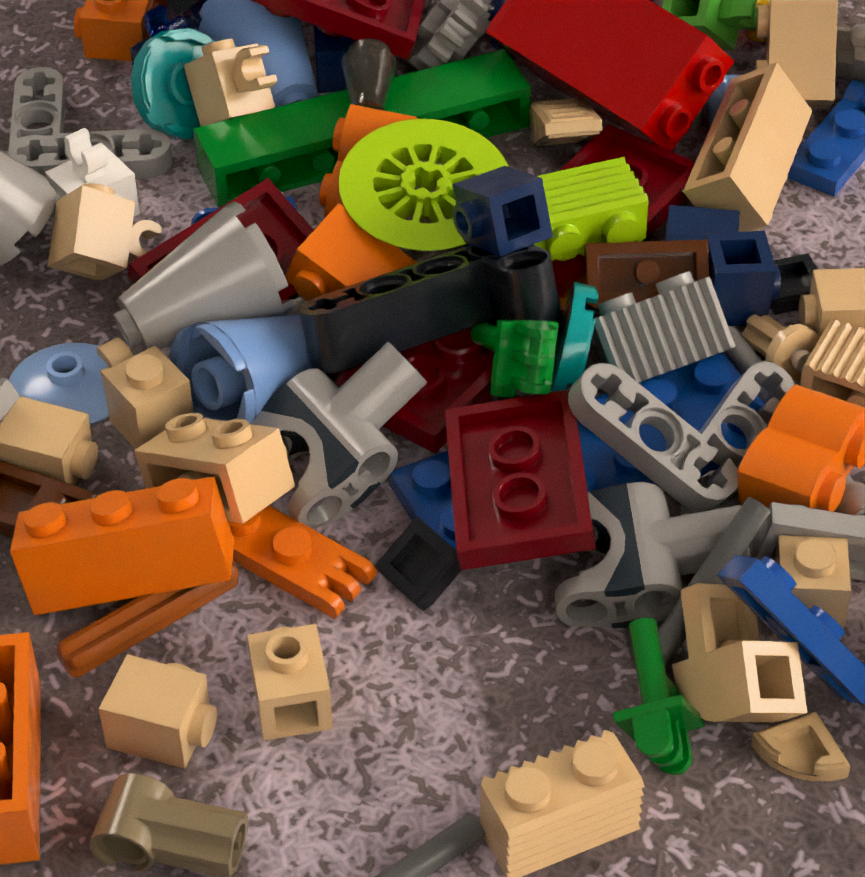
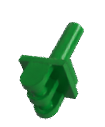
M497 320V326L484 322L472 327V341L494 352L490 387L491 395L514 397L516 389L530 394H549L551 392L558 322Z
M653 618L636 619L629 624L642 705L613 712L614 722L636 742L638 749L663 772L670 775H680L688 770L692 762L688 731L705 727L704 720L700 717V713L680 694L677 686L666 676L657 621Z

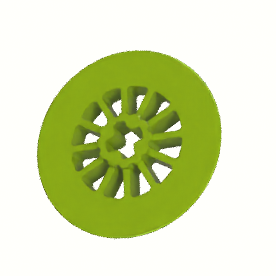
M436 119L398 121L372 131L358 141L348 152L340 169L339 193L350 217L358 226L373 237L385 243L411 250L435 251L451 249L467 244L458 233L454 224L453 208L456 205L452 184L502 166H508L500 151L489 140L465 126ZM410 215H413L412 220H406ZM429 217L432 223H422L423 218Z

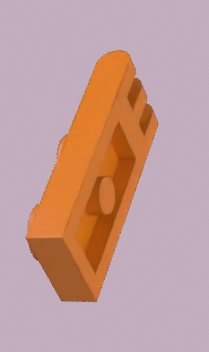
M270 505L243 524L229 522L234 538L233 562L334 619L345 609V604L338 595L352 602L361 593V587L358 582L368 585L377 576L375 566L368 559L303 523L297 522L294 518Z

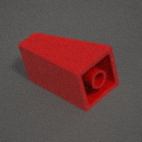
M506 0L485 30L489 36L546 83L571 98L586 101L595 112L636 136L670 151H673L682 136L687 133L693 120L714 90L722 83L724 76L735 62L707 34L650 0Z

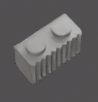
M685 272L655 284L659 295L636 303L631 292L597 305L601 316L594 318L595 325L592 336L602 363L612 364L620 368L638 383L736 347L710 276L694 282L691 272Z

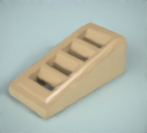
M578 98L536 101L530 105L531 137L533 144H536V146L586 142L603 131L602 119L584 100Z

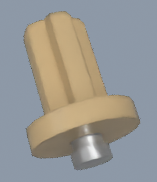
M756 314L751 315L746 320L747 327L741 333L752 349L764 356L765 361L775 363L784 368L791 376L793 382L800 380L802 368L820 339L817 333L802 324L785 327L768 315L761 317Z

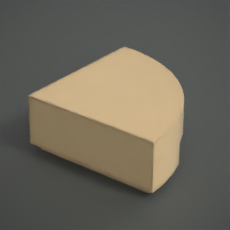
M817 712L752 734L751 746L765 762L784 774L803 780L820 782L847 778L849 775V762Z

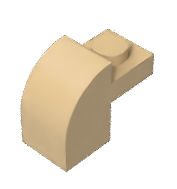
M697 583L680 590L689 659L672 664L673 674L680 694L700 713L702 719L711 722L774 723L807 714L798 642L760 641L757 616L727 585Z

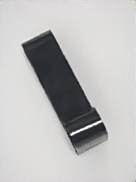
M469 245L315 297L300 305L298 309L312 368H318L325 374L343 372L364 365L387 342L398 352L493 319L557 321L562 314L551 254L535 245L527 246L500 257Z

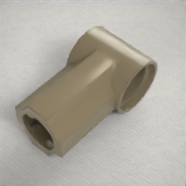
M123 774L116 778L90 838L89 848L92 854L102 863L113 867L116 861L135 864L134 871L137 872L148 870L154 862L219 877H231L237 871L245 848L246 835L249 828L247 812L176 798L165 784L155 778L143 774Z

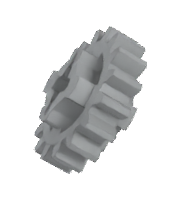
M432 0L428 7L423 10L417 33L418 40L414 44L407 61L420 71L440 66L448 60L451 62L462 60L491 23L488 20L491 14L487 10L492 0Z

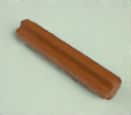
M232 563L230 581L140 596L80 629L57 644V656L61 665L72 677H81L235 588L239 583L238 576L240 575L236 565Z

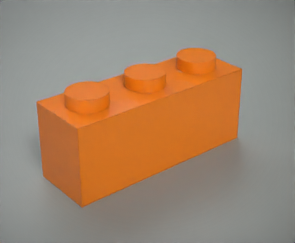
M215 476L195 480L178 478L157 487L130 492L113 490L102 493L92 499L65 504L48 502L37 505L30 510L18 512L10 553L35 616L141 597L153 593L157 594L230 581L234 538Z
M29 632L0 635L1 865L40 861L41 682Z

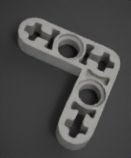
M49 67L31 68L22 72L16 78L14 84L8 153L10 157L46 177V171L70 161L64 139L65 136L72 133H64L66 93L62 74L57 70ZM44 90V101L35 100L34 96L37 95V91ZM34 123L50 124L44 128L27 129L29 125ZM129 129L89 132L92 146L102 143L115 156L116 153H122V157L117 158L134 172L135 179L158 177L171 168L173 160L170 140L161 131L155 129ZM151 152V154L142 155V153ZM60 156H66V160H60Z
M767 361L754 363L732 384L699 432L627 373L612 364H594L585 370L571 386L568 393V404L572 414L581 424L681 505L695 512H703L715 509L738 487L737 471L745 453L757 435L768 426L779 402L795 384L786 370L779 365ZM763 387L769 394L766 397V403L756 412L748 405L758 395L760 388ZM599 388L609 395L605 405L600 404L594 398ZM629 409L634 415L624 425L619 419ZM722 423H732L742 430L747 440L746 449H736L727 443L721 433ZM647 424L657 428L666 440V450L659 452L648 448L641 440L639 426ZM712 460L720 465V467L714 471L708 480V488L706 489L701 486L698 479L701 474L700 470Z

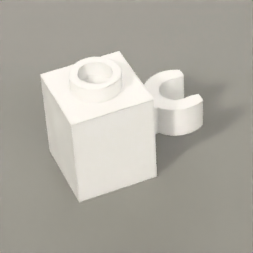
M86 128L65 136V148L70 161L45 172L48 183L56 191V200L83 184H101L112 188L116 196L135 201L134 216L140 214L134 172L102 143L92 146L89 131ZM56 201L54 205V210L50 215V219L52 220V222L54 220Z

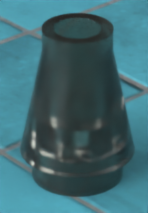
M376 39L358 40L350 45L341 60L350 103L385 111V103L397 68L396 59L384 42Z

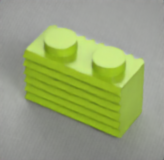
M625 156L537 176L543 180L553 237L533 245L548 251L551 254L552 262L555 259L559 261L574 259L579 253L584 256L585 244L642 242L646 238L648 196L647 193L644 194L643 187L639 186L638 178L635 179L634 172L630 171V166L626 164Z

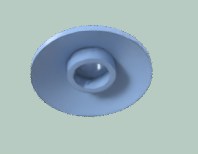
M63 343L44 348L24 359L9 378L10 383L20 396L88 413L90 426L109 417L103 378L100 370L108 367V365L98 355L96 348L99 346Z

